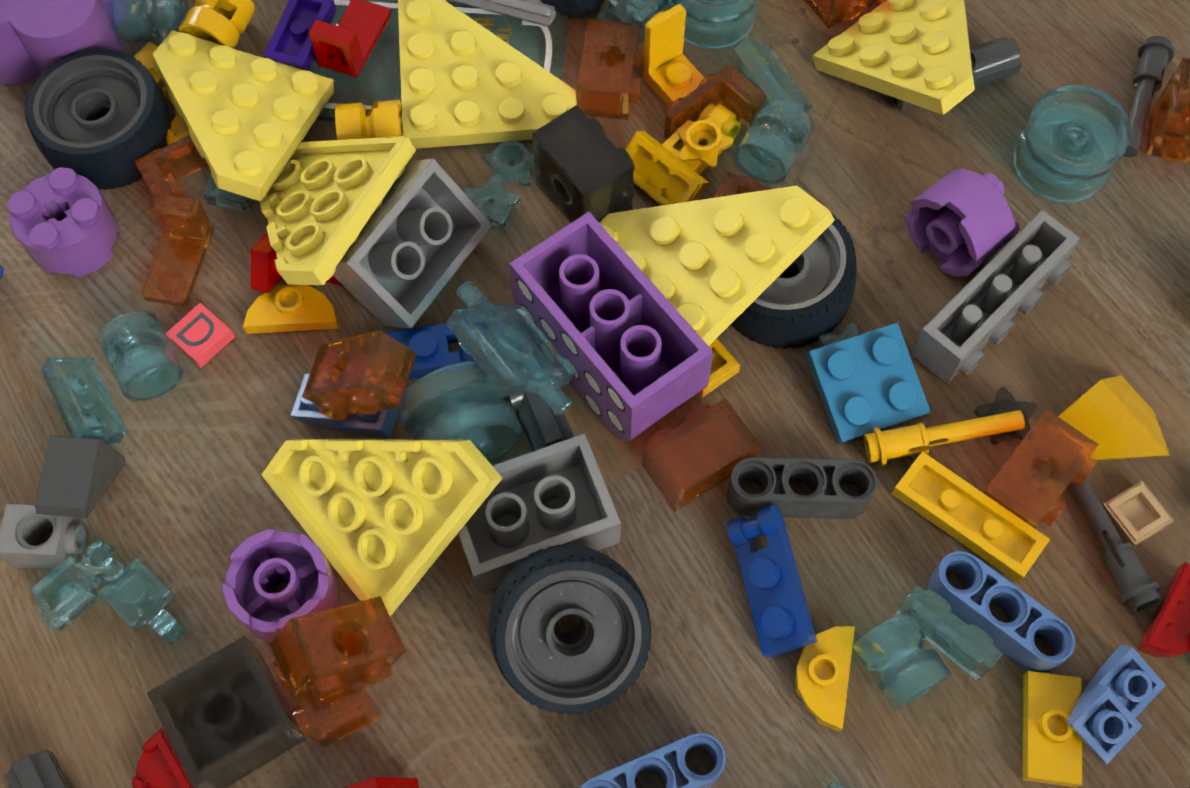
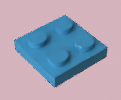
M898 322L811 350L805 354L837 444L872 433V428L879 427L882 430L931 413Z

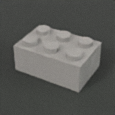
M434 158L409 161L405 166L404 173L394 182L383 198L382 205L372 214L360 231L358 240L349 247L336 266L333 276L383 326L412 328L492 227V223Z
M584 433L493 465L503 479L458 533L477 591L480 594L497 588L506 573L516 563L539 549H546L548 546L571 544L586 546L598 551L620 543L621 521Z

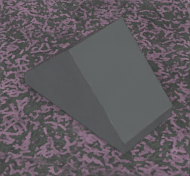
M50 435L35 503L36 514L87 518L125 467V457L100 439Z

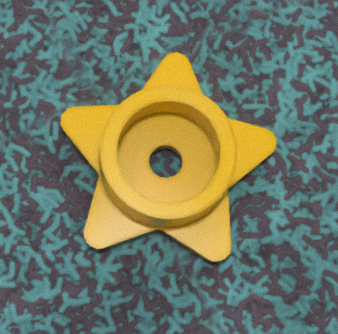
M712 117L696 121L689 127H679L677 129L678 135L684 143L679 159L683 162L700 160L711 169L717 166L718 153L731 147L734 142L733 138L721 134L720 128L715 124ZM706 141L707 145L702 146L699 142Z

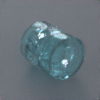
M113 0L116 28L124 42H149L154 35L160 41H164L172 30L178 32L180 24L189 11L187 0Z
M771 98L765 101L753 120L751 128L747 130L734 152L736 162L744 172L758 181L768 184L783 182L795 163L797 154L802 151L814 130L813 121L804 109L789 100Z
M148 311L125 313L112 319L100 331L98 342L108 363L113 367V374L123 395L127 399L146 401L157 398L177 386L183 378L184 371L173 349L167 344L168 339L155 314Z
M909 610L895 615L857 640L852 646L868 671H879L881 674L877 685L894 711L920 698L952 676V673L935 649L923 648L922 644L926 636Z

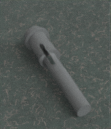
M1164 36L1149 37L1138 49L1140 62L1133 79L1136 92L1119 148V153L1125 157H1134L1138 153L1154 92L1161 89L1167 63L1171 62L1174 57L1172 43Z
M1077 459L1061 464L1059 466L1061 474L1105 551L1101 559L1106 563L1123 594L1120 598L1123 605L1128 604L1132 612H1136L1161 600L1158 590L1161 588L1160 584L1151 581L1136 555L1132 543H1124ZM1107 533L1109 534L1112 542L1114 543L1115 549L1118 553L1115 552L1113 546L1111 545L1107 537Z

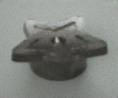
M1005 387L997 390L993 403L978 406L974 410V414L979 418L1021 410L1023 413L1025 428L990 435V442L997 445L1002 441H1011L1016 438L1028 443L1033 440L1034 436L1028 420L1035 413L1037 405L1033 402L1016 401Z

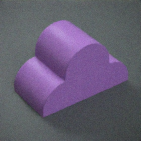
M0 0V83L17 85L34 81L48 66L53 65L55 61H59L62 57H67L69 54H75L78 51L103 48L121 51L125 54L123 44L116 29L128 18L132 9V0Z

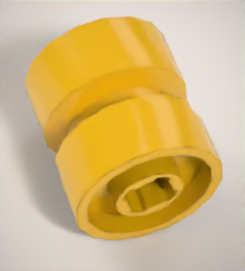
M195 0L194 7L189 9L178 28V32L187 33L194 37L235 49L239 42L240 34L245 32L256 9L252 0Z
M400 100L375 101L371 109H366L362 102L337 104L335 108L337 140L403 136Z

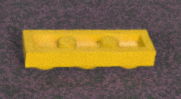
M923 451L891 493L894 497L1017 583L1025 577L1050 541L1047 536Z

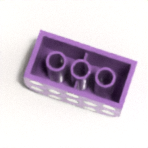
M587 212L509 263L515 305L528 331L601 422L620 440L629 442L707 387L714 352L590 212Z

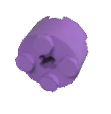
M59 167L50 174L33 180L24 189L10 196L7 208L10 211L9 222L13 233L34 262L46 273L53 275V272L58 274L71 273L74 278L82 277L97 271L112 258L114 252L111 248L116 241L117 234L120 235V227L116 217L97 186L86 177L77 175L73 169Z
M964 168L951 170L911 202L913 205L912 211L905 217L909 235L917 249L921 253L929 249L937 259L944 263L938 269L955 277L968 276L1014 238L1020 227L1003 196L1005 188L1002 181L993 173L987 172L981 176L977 172Z
M267 529L248 537L232 552L229 558L232 563L226 573L225 584L222 583V592L228 609L256 638L279 647L297 644L315 636L337 612L339 603L338 583L332 567L320 548L306 535ZM285 582L288 586L278 593L275 590L276 587Z

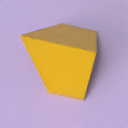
M1121 375L1101 379L1046 427L1073 459H1077L1079 464L1083 461L1170 456L1155 412Z

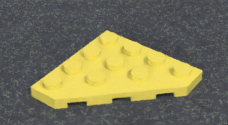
M398 0L403 136H408L415 149L579 136L575 89L447 1Z
M886 0L870 13L861 16L858 22L842 34L832 38L827 45L812 55L815 68L818 71L942 115L975 90L964 0Z
M174 30L169 33L152 54L154 70L159 79H163L168 88V96L180 118H184L189 128V135L200 156L206 159L216 186L219 189L258 201L263 200L334 93V79Z
M408 136L311 141L299 144L263 200L259 201L262 213L268 220L269 225L266 226L270 245L277 254L278 259L275 260L277 271L287 284L324 285L333 276L340 260L349 247L358 240L360 231L372 214L382 205L383 198L394 182L404 173L405 166L416 152Z
M796 185L608 213L599 223L709 346L835 219L829 209Z
M286 440L261 474L376 622L390 618L503 479L471 440Z

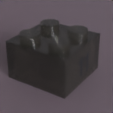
M576 105L532 133L536 185L570 223L587 212H590L600 222L608 213L632 210L634 162L625 149L622 147L616 148L612 144L596 118H588Z
M245 635L147 692L193 788H227L307 739L260 650Z

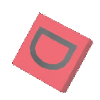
M201 303L165 333L169 341L200 368L207 364L235 338L232 330Z

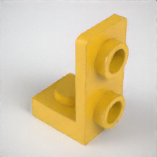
M681 4L667 11L658 12L645 25L643 79L673 113L706 94L709 83L683 54L686 9Z

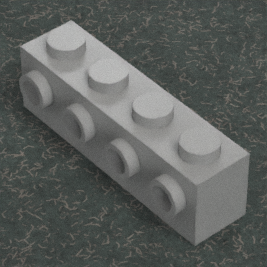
M1041 210L922 329L911 355L946 384L959 372L968 376L984 358L985 353L981 350L990 341L998 345L1012 330L1015 323L1011 319L1019 311L1026 316L1044 296L1040 289L1047 282L1055 286L1067 274L1073 265L1067 259L1080 240V237Z

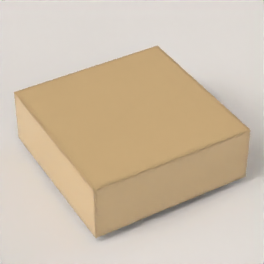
M1143 481L1138 482L1102 504L1124 543H1132L1133 547L1163 530L1174 521Z

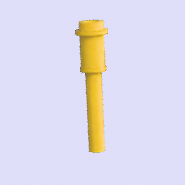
M1021 410L926 428L922 422L916 425L881 431L879 427L872 428V433L864 434L863 436L864 448L869 463L878 462L880 466L886 465L889 459L920 454L922 451L927 454L931 446L1022 430L1025 428V420Z

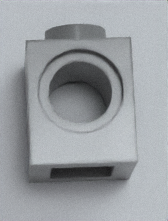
M6 504L0 527L1 558L15 568L74 570L77 554L82 553L86 542L84 522L78 517L36 514L35 505ZM53 530L48 541L38 545L40 537L47 531Z

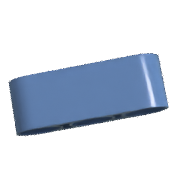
M963 551L949 553L932 572L928 580V592L931 599L1023 670L1049 673L1072 655L1075 648V636L1071 628L1062 619L976 556ZM953 572L960 575L966 583V590L952 587L947 581L946 573ZM989 604L1002 606L1008 613L1009 623L997 620L991 614ZM1034 636H1041L1051 644L1053 656H1047L1036 648Z
M696 733L595 776L582 784L580 788H636V778L646 771H653L661 775L666 788H710L716 784L723 772L726 755L718 739L710 734ZM697 749L707 752L713 759L714 770L706 775L694 774L686 766V754Z

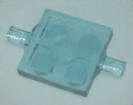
M473 281L463 283L458 288L456 295L462 299L468 309H455L446 325L458 339L460 347L467 354L471 355L486 373L489 383L496 390L500 391L503 396L529 392L540 395L556 416L567 411L572 405V401L564 394L560 387L568 385L576 374L574 369L520 305L503 306L492 303L491 300H487Z

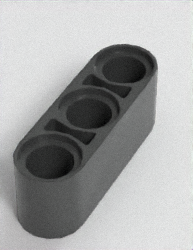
M753 457L743 459L732 470L727 498L729 505L734 511L748 517L757 516L758 509L774 504L785 518L850 519L864 513L877 490L878 480L874 470L868 464L858 460ZM743 481H754L762 487L763 492L754 495L748 494L742 490L739 484ZM792 482H803L811 488L812 494L798 495L790 488L789 484ZM840 484H854L860 489L862 495L857 497L849 496L842 491Z

